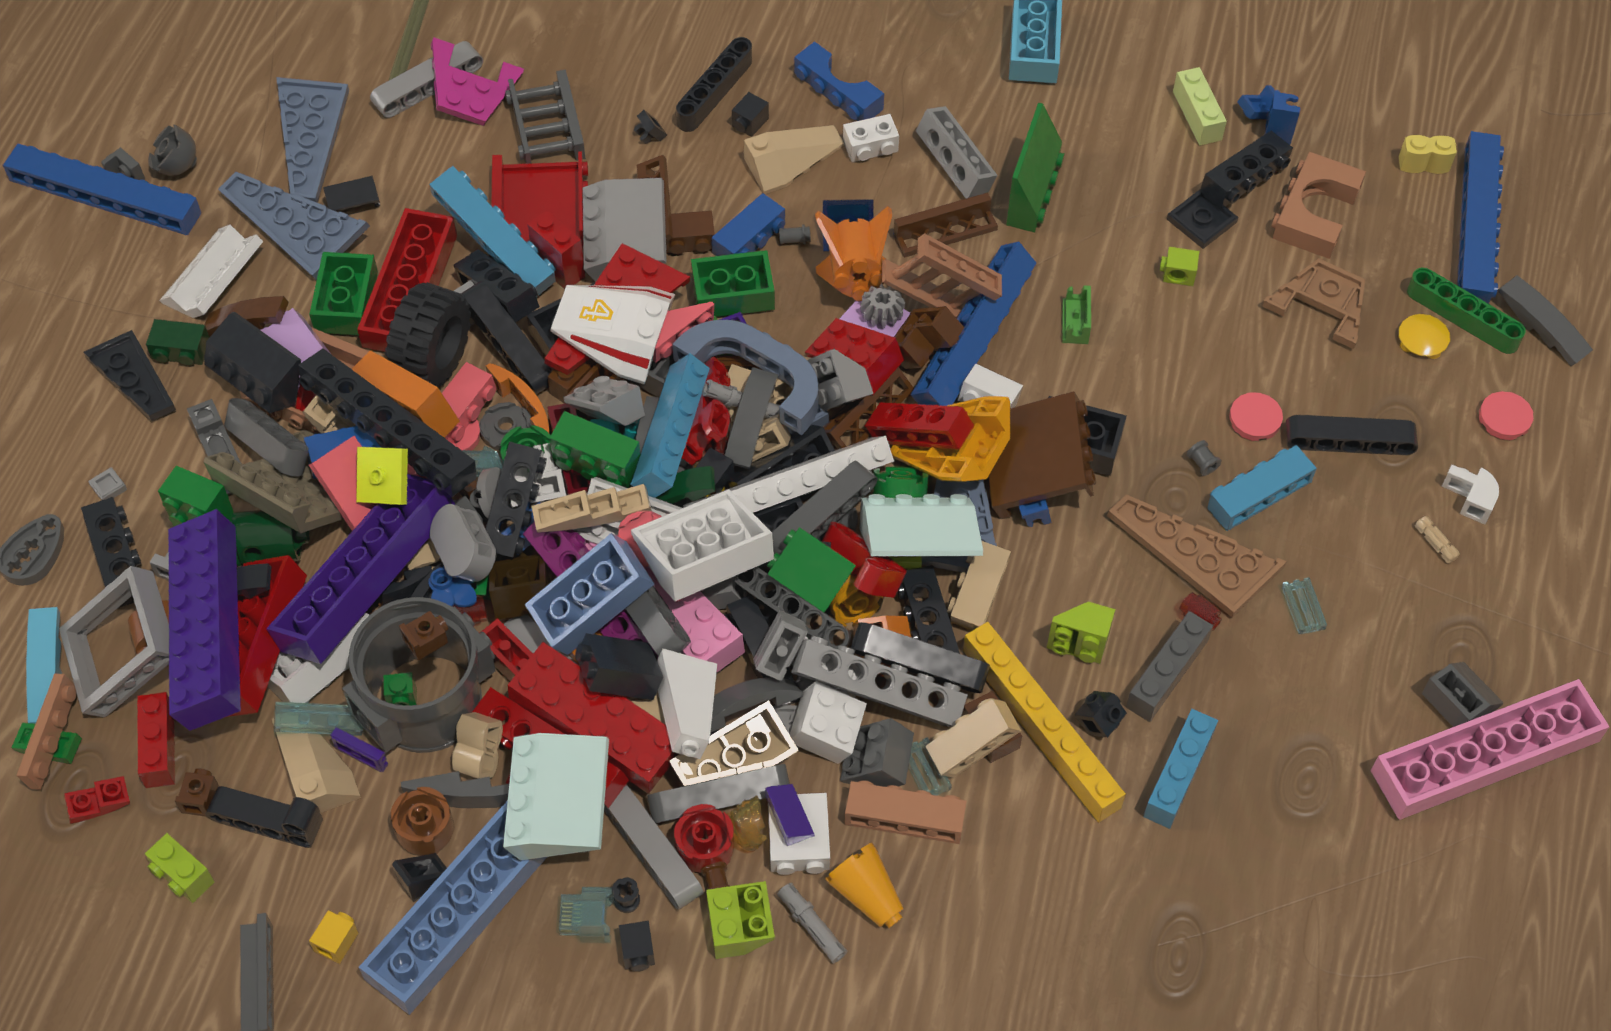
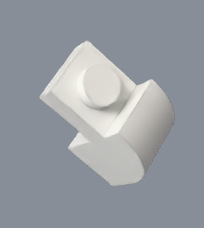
M1451 465L1442 487L1467 497L1461 509V515L1484 525L1486 524L1499 496L1498 483L1490 472L1481 468L1478 475H1475L1467 469Z

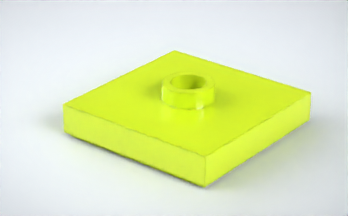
M357 447L356 502L407 504L408 449Z

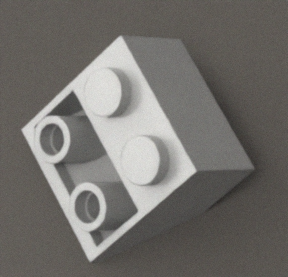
M835 349L829 350L807 360L817 376L818 404L822 411L845 405L873 394L866 369Z
M608 376L597 377L593 380V383L574 389L573 393L564 397L565 403L590 417L624 426L645 416L640 387L629 384L627 381L609 379Z

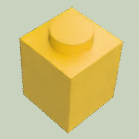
M328 910L309 940L313 951L340 964L359 934L354 924V919L343 912L335 914Z

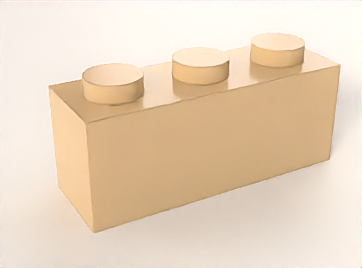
M981 541L983 556L967 557L966 562L970 563L967 573H961L957 583V587L961 590L957 598L952 597L947 613L951 614L950 623L972 631L986 623L1011 555V551Z
M992 698L986 699L977 706L978 709L958 718L955 721L956 725L949 730L937 733L933 737V741L926 745V748L940 775L955 778L1021 732L1006 702Z

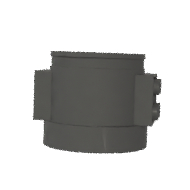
M423 597L396 600L370 614L361 623L353 636L349 649V666L353 681L342 689L351 714L385 753L395 746L410 752L428 753L448 748L457 743L456 725L461 715L471 713L482 699L480 682L496 671L493 661L495 655L490 648L492 646L491 640L483 631L479 633L474 628L475 624L470 616L465 612L461 614L455 606L452 607L444 602ZM429 611L435 617L441 615L449 628L446 631L448 643L424 658H442L458 664L466 671L460 682L442 697L420 705H395L377 698L379 689L384 682L383 675H389L401 665L416 659L403 641L399 625L403 623L406 625Z

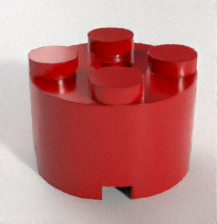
M700 804L688 808L674 828L677 853L691 872L701 873V868L720 861L728 864L734 851V829L730 817L724 811L721 812L715 806L709 804Z

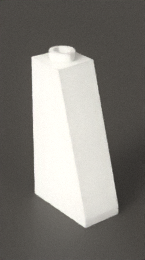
M662 648L657 659L663 675L658 693L672 752L701 759L710 741L717 664Z

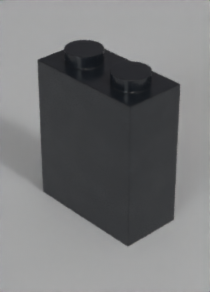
M586 633L582 643L576 648L575 657L579 662L582 677L585 679L589 691L654 700L663 675L649 643Z

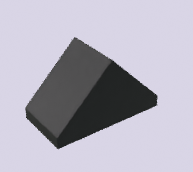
M436 853L399 859L392 863L398 882L413 902L420 899L447 869Z

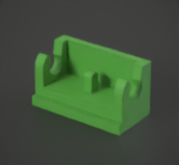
M1084 285L1080 294H1073V287L1071 286L1067 289L1066 297L1062 300V343L1088 344L1091 332V286Z

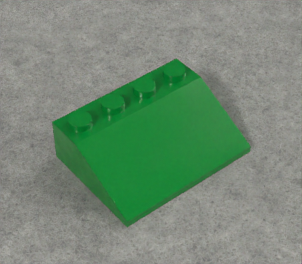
M1043 103L1037 104L1012 177L1006 222L1007 226L1034 233L1038 223L1043 224L1046 209H1043L1044 204L1049 205L1052 190L1049 189L1050 186L1056 185L1059 174L1056 168L1062 167L1065 153H1061L1062 140Z

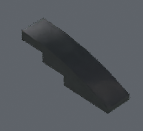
M751 594L727 604L726 611L735 627L743 634L744 649L751 659V667L757 678H769L771 676L756 669L753 660L769 630V626ZM786 667L787 671L783 678L789 679L796 686L789 667ZM801 698L795 699L782 705L794 704L800 701Z

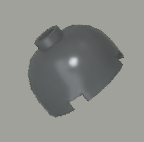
M174 124V128L167 126L160 132L153 143V146L156 147L154 155L150 153L148 157L150 168L168 176H177L184 173L188 169L193 168L197 160L195 156L196 144L193 138L184 129Z

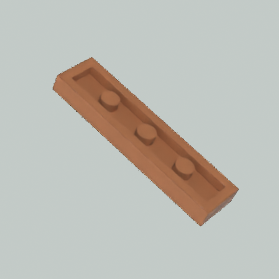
M54 674L16 775L30 789L41 790L44 779L48 775L52 757L57 750L63 727L67 723V716L71 705L76 698L75 685L65 674Z

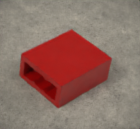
M548 210L527 224L530 242L537 248V254L543 260L546 258L552 263L555 268V280L562 288L565 289L567 285H575L586 277L582 243L577 235Z

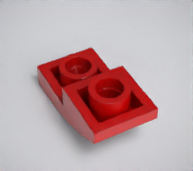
M124 776L96 781L93 788L64 793L70 824L96 818L130 804Z

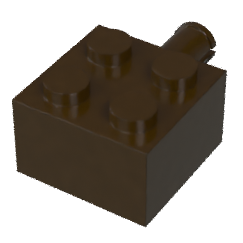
M522 553L513 559L494 562L489 572V593L495 619H513L517 616L531 614L525 604L551 583L547 563L539 554L527 556Z

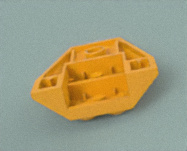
M984 396L947 405L963 407L975 425L960 449L893 445L890 449L894 459L940 480L974 481L987 479L1010 440V399L1003 396Z

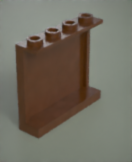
M1074 391L1010 408V440L989 474L992 508L1001 519L1011 517L1012 507L1085 489L1090 497L1094 496L1093 485L1096 484V477L1093 469L1090 468L1093 454L1090 446L1087 444V439L1090 438V430L1084 420V416L1088 414L1084 400H1079Z

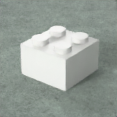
M815 681L802 692L803 697H801L790 737L796 746L839 764L853 753L867 703Z

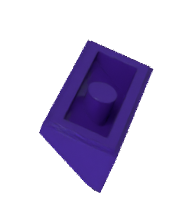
M793 784L765 788L766 799L787 846L815 836Z

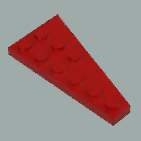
M622 243L593 286H644L673 294L679 287H684L690 282V276ZM559 337L546 355L544 364L569 375L590 359V357Z

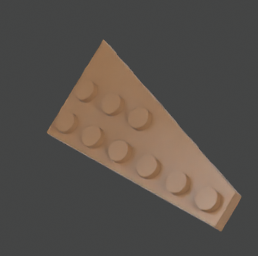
M1127 494L1108 511L1107 516L1232 618L1287 563V561L1280 558L1275 560L1263 555V551L1256 548L1251 550L1237 543V540L1201 525L1193 526L1182 521V517L1175 514L1170 516L1157 510V507Z

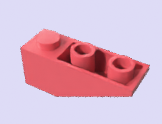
M708 302L668 311L654 351L653 361L657 363L663 357H669L673 353L672 344L688 329L707 321H713L714 303Z

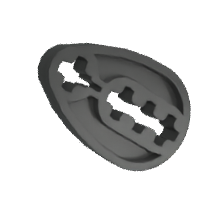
M47 514L21 527L1 546L0 571L8 582L21 586L31 585L42 580L49 573L61 552L64 541V527L59 517ZM47 526H48V527H51V528H52L53 526H55V528H54L53 530H52V529H48V530L46 531V529H45ZM38 546V550H31V552H29L28 549L30 547L36 548ZM30 557L31 560L29 562L23 561L21 563V558L27 559ZM21 567L22 570L20 572L14 571L12 573V569H19Z

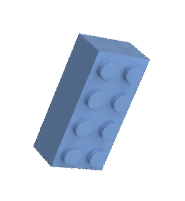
M611 533L525 605L550 646L568 655L582 643L586 633L594 634L651 588L654 582L627 541Z

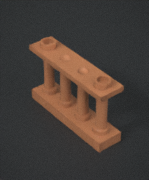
M923 234L918 238V254L899 266L887 259L882 261V283L929 307L946 306L956 318L962 311V305L979 294H983L994 301L1002 297L1001 274L927 234ZM923 263L932 267L920 276L910 272ZM941 274L951 277L939 286L930 282ZM960 284L970 287L958 296L949 292Z

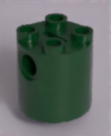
M262 510L232 513V523L236 526L237 567H242L244 563L286 555H289L294 561L301 560L302 545L310 541L309 531L300 533Z

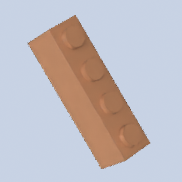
M851 781L845 811V825L960 844L967 801L961 800L954 795L942 797L932 795L924 790L912 792L894 785L882 787L876 786L869 781Z

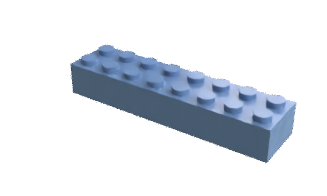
M508 800L359 966L366 982L409 1015L547 858L542 857L520 861L503 847Z

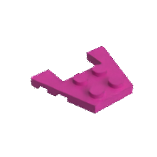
M433 37L431 50L433 52L432 65L435 74L436 110L484 126L506 96L505 90H509L508 80L513 79L515 84L522 76L524 69L503 62L497 82L449 66L455 44Z

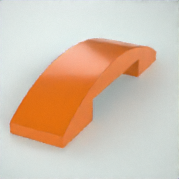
M491 363L487 364L486 371L493 376L496 390L502 398L512 393L532 416L530 418L531 425L539 426L550 434L546 412L534 391L512 372Z

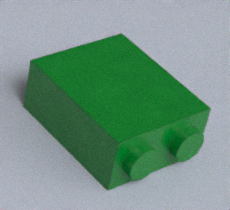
M801 527L797 531L791 529L783 541L787 545L781 555L776 552L774 559L768 563L767 567L771 569L768 575L822 612H825L856 565Z

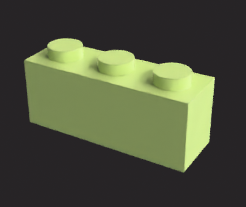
M1200 67L1177 72L1173 93L1199 146L1221 141L1227 121Z

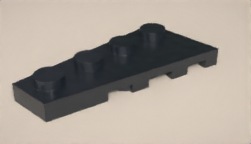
M132 330L83 352L85 357L149 420L154 421L176 410Z

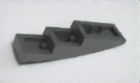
M1518 275L1498 289L1526 329L1529 331L1534 328L1550 349L1555 346L1570 366L1576 364L1593 351L1591 346L1566 317L1541 293Z
M459 771L401 782L403 793L417 790L418 787H430L442 793L449 807L455 808L502 807L508 800L509 784L492 787L490 777L462 781Z

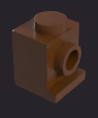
M431 611L406 625L404 623L399 625L402 639L417 661L448 643L446 631L449 628L441 615L435 617Z
M201 768L195 769L194 773H185L179 796H176L175 803L181 813L207 817L205 813L217 787H219L215 777L212 776L210 771Z

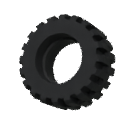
M428 282L411 288L408 291V295L402 298L400 306L397 307L394 313L393 321L391 320L390 332L386 339L387 347L385 348L387 360L436 387L443 385L445 380L452 376L453 370L457 368L458 361L464 353V346L468 341L467 335L471 325L469 322L471 312L465 297L461 293Z

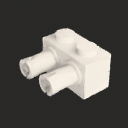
M550 443L543 444L545 452L543 457L547 458L546 467L543 474L538 473L536 484L540 485L536 501L531 500V503L566 496L561 468L554 466ZM541 445L533 446V448L541 450ZM520 468L515 473V479L519 482L526 481L530 476L527 468ZM514 494L510 496L512 507L522 504L523 499L521 495Z

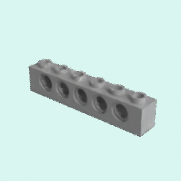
M812 636L811 640H803L799 647L791 672L793 674L818 681L949 728L956 725L955 721L962 715L968 695L959 692L961 687L944 682L942 686L933 683L934 678L918 673L916 677L907 674L908 669L896 664H891V667L881 665V659L874 656L865 655L864 658L855 656V650L841 645L838 646V649L827 646V640ZM824 655H829L833 660V666L829 671L825 670L821 664ZM852 664L857 665L860 671L859 677L856 680H853L848 674V669ZM879 673L883 674L886 678V685L882 689L878 688L875 684V677ZM906 682L912 687V694L909 698L904 697L901 690ZM932 691L939 698L938 704L935 707H932L928 702V696Z

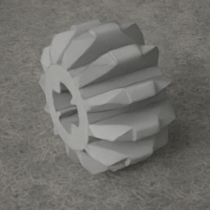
M882 283L879 288L871 286L869 292H864L862 303L860 304V310L864 314L865 321H871L873 327L881 324L883 328H885L887 323L894 326L896 320H901L903 309L905 308V301L902 298L901 292L894 291V288L890 286L884 288Z

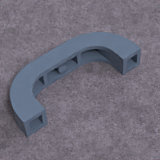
M713 320L688 329L672 344L674 361L676 362L689 353L703 363L715 355L734 354L765 371L779 374L778 379L787 383L793 390L779 406L780 423L803 435L814 421L818 411L819 398L818 380L813 367L802 355L794 351L792 347L776 341L768 333L761 332L748 324L738 321Z

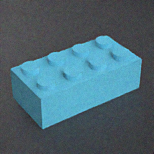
M1013 0L1009 80L1057 83L1060 64L1062 0Z

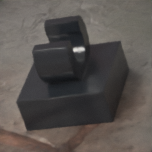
M643 110L637 115L641 123L635 126L634 131L638 135L645 131L644 135L639 138L645 144L649 143L653 136L661 141L667 136L657 119L647 111Z

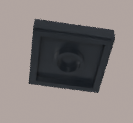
M1198 190L1169 212L1167 220L1204 249L1235 225L1238 221V216L1227 207L1219 208Z

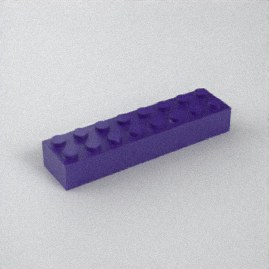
M407 474V504L377 503L268 626L267 631L280 651L322 664L410 559L414 557L416 552L430 538V528L434 516L443 506L447 504L455 505L452 497L444 490L440 491L429 479Z
M217 509L168 529L169 715L189 731L241 711L236 526Z

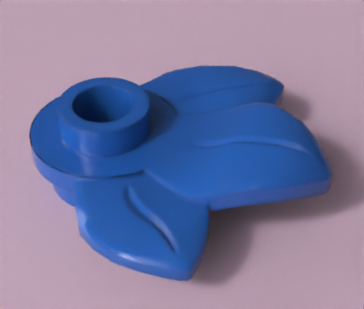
M444 567L438 568L432 572L429 578V586L433 591L431 599L444 602L452 607L454 605L469 607L477 602L476 592L471 586L474 582L451 577Z

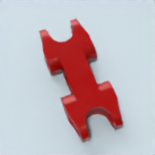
M711 357L705 363L710 368L705 383L707 384V380H712L729 387L731 379L725 365L715 357ZM701 395L682 455V459L690 465L696 464L702 458L704 449L712 439L718 443L727 435L730 414L726 406L719 400Z

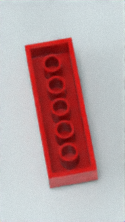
M409 208L404 209L357 329L362 348L385 352L387 347L386 339L390 332L389 326L391 320L393 321L397 307L401 304L402 298L408 295V291L421 283L428 282L439 286L457 238L453 216Z
M289 555L243 564V566L268 563L272 566L270 590L248 599L241 594L238 595L241 711L226 717L258 713L280 652L267 628L303 588L307 578V574Z
M545 642L541 643L507 685L511 700L562 733L609 738L608 762L619 768L629 781L648 794L671 766L669 761L679 755V753L672 752L667 727L664 723L624 696L589 691L586 681L582 677L580 666Z

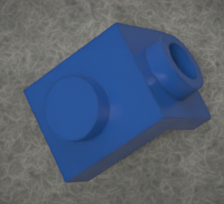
M1266 85L1260 95H1242L1237 103L1243 109L1244 115L1249 119H1267L1274 88L1271 85Z

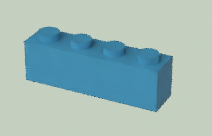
M1297 445L1289 450L1283 449L1268 462L1262 461L1258 463L1247 474L1241 473L1237 475L1228 485L1216 487L1210 494L1207 508L1224 529L1228 531L1311 483L1317 468Z
M1191 709L1148 801L1144 818L1166 828H1171L1218 723L1217 719Z

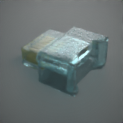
M582 887V894H561L560 935H579L581 943H611L610 927L606 924L607 908L613 904L614 900L612 887Z

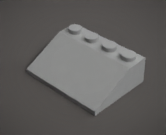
M662 178L603 180L583 187L584 270L595 282L622 243L664 264L667 263L664 180Z

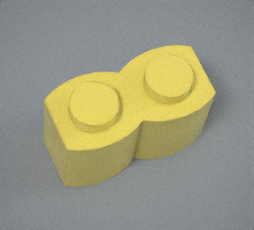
M1411 135L1405 137L1399 154L1400 170L1408 173L1427 171L1442 174L1449 172L1457 153L1455 139L1449 136L1429 138L1422 135Z

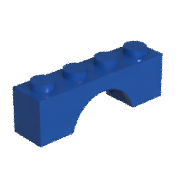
M815 41L794 57V73L796 76L811 85L817 93H821L828 98L833 105L844 110L853 120L861 121L874 118L884 110V93L867 80L859 83H847L834 77L831 73L832 54Z

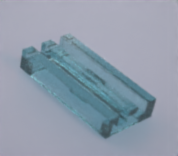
M1304 578L1301 582L1299 579L1294 580L1290 584L1289 582H1283L1282 590L1298 634L1325 630L1327 623L1310 578ZM1303 588H1304V590H1305L1306 596H1307V598H1308L1309 604H1310V606H1311V609H1312V612H1313V614H1314V617H1315V620H1316L1317 624H1315V621H1314V619H1313L1311 610H1310V608H1309L1308 602H1307L1306 597H1305V594H1304V592H1303ZM1293 590L1296 591L1301 609L1305 615L1308 626L1304 625L1303 619L1301 617L1300 611L1298 609L1297 603L1292 593Z
M927 737L922 739L920 743L918 741L912 743L909 768L920 790L928 791L932 795H939L951 790L952 785L947 776L940 775L926 748V745L930 743ZM922 749H925L942 786H939ZM912 753H916L933 787L932 790L929 791Z

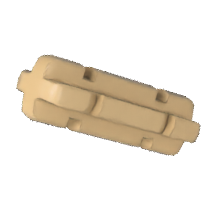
M1424 516L1419 519L1415 525L1417 530L1421 534L1425 533L1424 538L1438 553H1442L1441 557L1447 563L1455 561L1460 554L1453 545H1449L1451 542L1437 526H1432L1434 523L1429 517Z

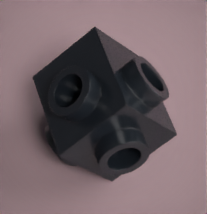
M1093 691L1086 697L1084 704L1075 713V717L1088 735L1108 738L1118 728L1127 712L1120 704L1121 701L1114 693Z

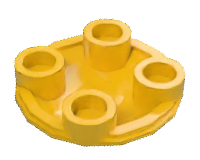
M1426 314L1412 315L1403 320L1399 327L1400 347L1405 352L1437 359L1450 343V332L1446 325L1436 317Z

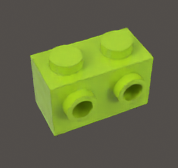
M168 833L145 853L150 862L147 868L158 879L163 876L169 882L167 884L168 887L178 897L184 895L190 902L194 903L215 883L208 869Z

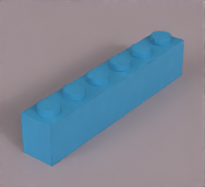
M452 166L429 185L433 197L500 265L504 264L513 274L517 273L523 281L531 283L537 290L538 296L556 282L555 268L552 263L546 258L543 260L537 254L538 250L532 242H525L521 237L520 230L513 223L509 225L503 219L505 216L496 205L492 207L487 202L488 198L480 188L475 189L470 184L471 180L464 171L461 170L459 172Z
M691 353L669 368L631 482L633 487L644 484L647 488L648 496L653 498L673 487L703 387L710 368Z

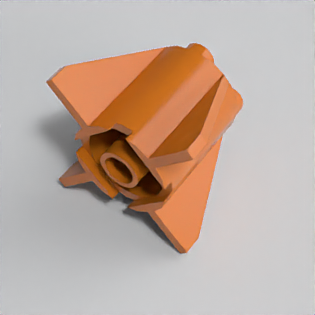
M887 206L869 222L864 219H858V222H849V219L838 224L820 211H817L815 218L828 243L830 255L816 266V274L842 294L853 297L856 301H862L864 292H869L871 286L879 288L882 283V261L886 259L882 256L892 219V209Z

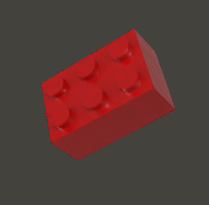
M835 318L805 351L806 357L813 358L835 349L866 369L873 391L871 395L876 393L904 361L895 337Z

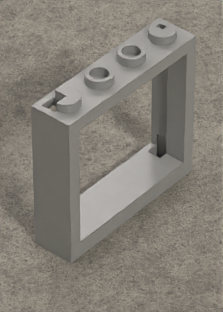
M130 566L59 628L83 714L106 717L169 664V623L153 571ZM133 595L147 647L105 683L100 685L86 635Z

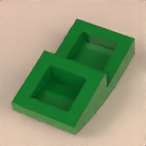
M22 722L11 747L14 751L25 754L35 724ZM62 732L57 750L54 752L51 761L71 764L82 738L77 733Z

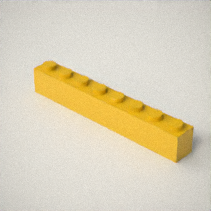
M986 622L966 634L963 652L968 657L990 665L986 681L1000 699L1006 702L1011 713L1097 822H1101L1120 810L1126 793L990 623Z

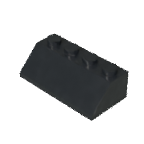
M231 312L206 341L204 365L269 413L296 406L300 375L298 365L301 363V359L239 314Z
M811 424L803 435L797 432L792 434L788 446L753 461L750 470L740 468L735 471L726 485L730 489L835 450L824 428ZM821 488L800 495L799 497L801 501L805 500Z

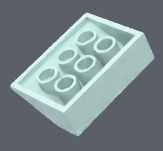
M872 494L868 498H861L860 531L871 556H983L975 506L971 499L965 495L953 494L950 498H940V496L935 494H926L923 498H912L911 495L899 494L896 495V498H885V496L880 494Z
M549 733L514 737L503 845L507 851L521 861L601 849L609 738Z

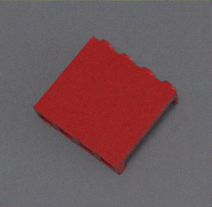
M582 151L578 152V162L504 164L502 155H492L491 206L496 205L504 214L505 218L503 219L509 225L513 223L520 230L521 237L525 242L530 241L527 224L548 210L581 239L582 246H584L583 187L588 186V181H584V177L588 176V161L583 162Z

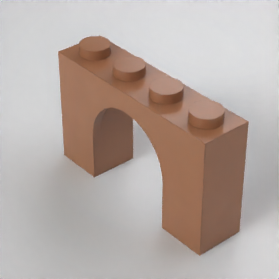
M1309 152L1306 160H1300L1296 170L1298 178L1293 177L1288 188V192H1291L1290 195H1284L1279 208L1283 210L1282 213H1276L1271 226L1275 228L1273 239L1330 259L1343 225L1312 214L1306 209L1302 200L1312 195H1326L1354 205L1366 171Z

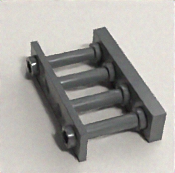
M566 69L556 71L557 81L553 82V85L516 91L513 79L508 80L509 90H505L507 104L513 105L522 144L518 146L520 160L526 161V164L531 163V156L569 149V152L574 151L576 161L580 151H582L583 159H586L583 137ZM553 94L561 97V100H557L558 103L520 109L518 103L519 100ZM558 112H560V115L565 114V118H562V121L525 128L522 119ZM560 131L569 132L570 134L569 137H566L567 140L528 146L526 138Z

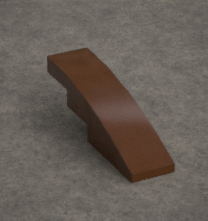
M284 296L260 297L239 301L209 313L204 325L209 337H211L231 312H236L255 327L262 330L266 323H281L289 302Z

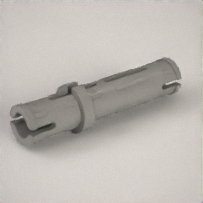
M707 380L702 394L705 397L723 402L727 407H739L743 392L737 390V387L732 385L728 387L712 380ZM769 402L765 418L768 419L774 415H780V405Z
M793 883L786 884L779 890L777 896L792 912V918L804 926L833 964L841 960L848 950L813 910L814 905L810 901L807 902L801 896Z

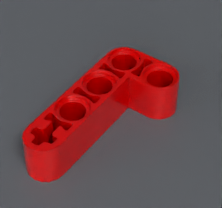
M830 522L822 542H831L833 550L856 565L852 571L857 576L854 586L870 595L894 598L907 571L888 556H871L861 536L843 524Z

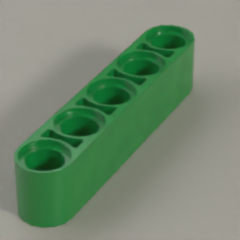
M1421 267L1414 271L1407 288L1410 298L1500 352L1512 354L1518 350L1526 333L1523 324L1428 268Z

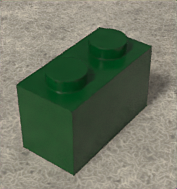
M154 319L146 347L152 360L179 362L185 365H203L206 341L210 337L206 326L203 324Z

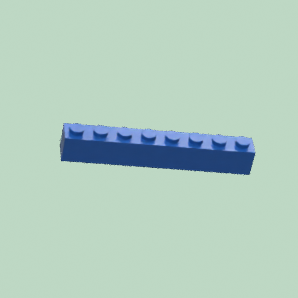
M1471 131L1465 145L1457 286L1489 304L1491 298L1496 297L1498 283L1494 282V278L1497 277L1499 263L1495 262V258H1497L1500 243L1496 242V238H1498L1501 224L1497 223V218L1500 216L1502 206L1501 203H1498V199H1500L1502 193V184H1499V180L1502 177L1503 165L1499 164L1503 157L1504 146H1500L1501 135Z
M17 144L3 164L11 182L187 236L201 215L197 198L191 194L176 192L165 186L153 185L145 180L130 178L122 173L107 171L102 167L84 164L79 160L61 157L56 153L38 150L33 146Z
M1019 241L1001 245L988 268L1002 275V297L994 301L983 294H979L965 304L957 317L958 321L964 326V330L959 335L958 342L952 347L939 348L911 393V396L918 404L939 406L953 404L961 391L964 380L974 365L977 364L980 357L986 352L989 342L998 332L999 325L1010 312L1012 303L1020 295L1021 288L1030 278L1031 272L1036 265V261Z

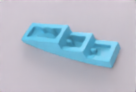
M58 607L29 609L26 657L28 723L36 724L54 674H62L59 668L61 641L58 637L60 623Z

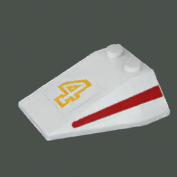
M567 285L551 326V332L617 376L645 384L653 361L654 351L675 294L644 286Z

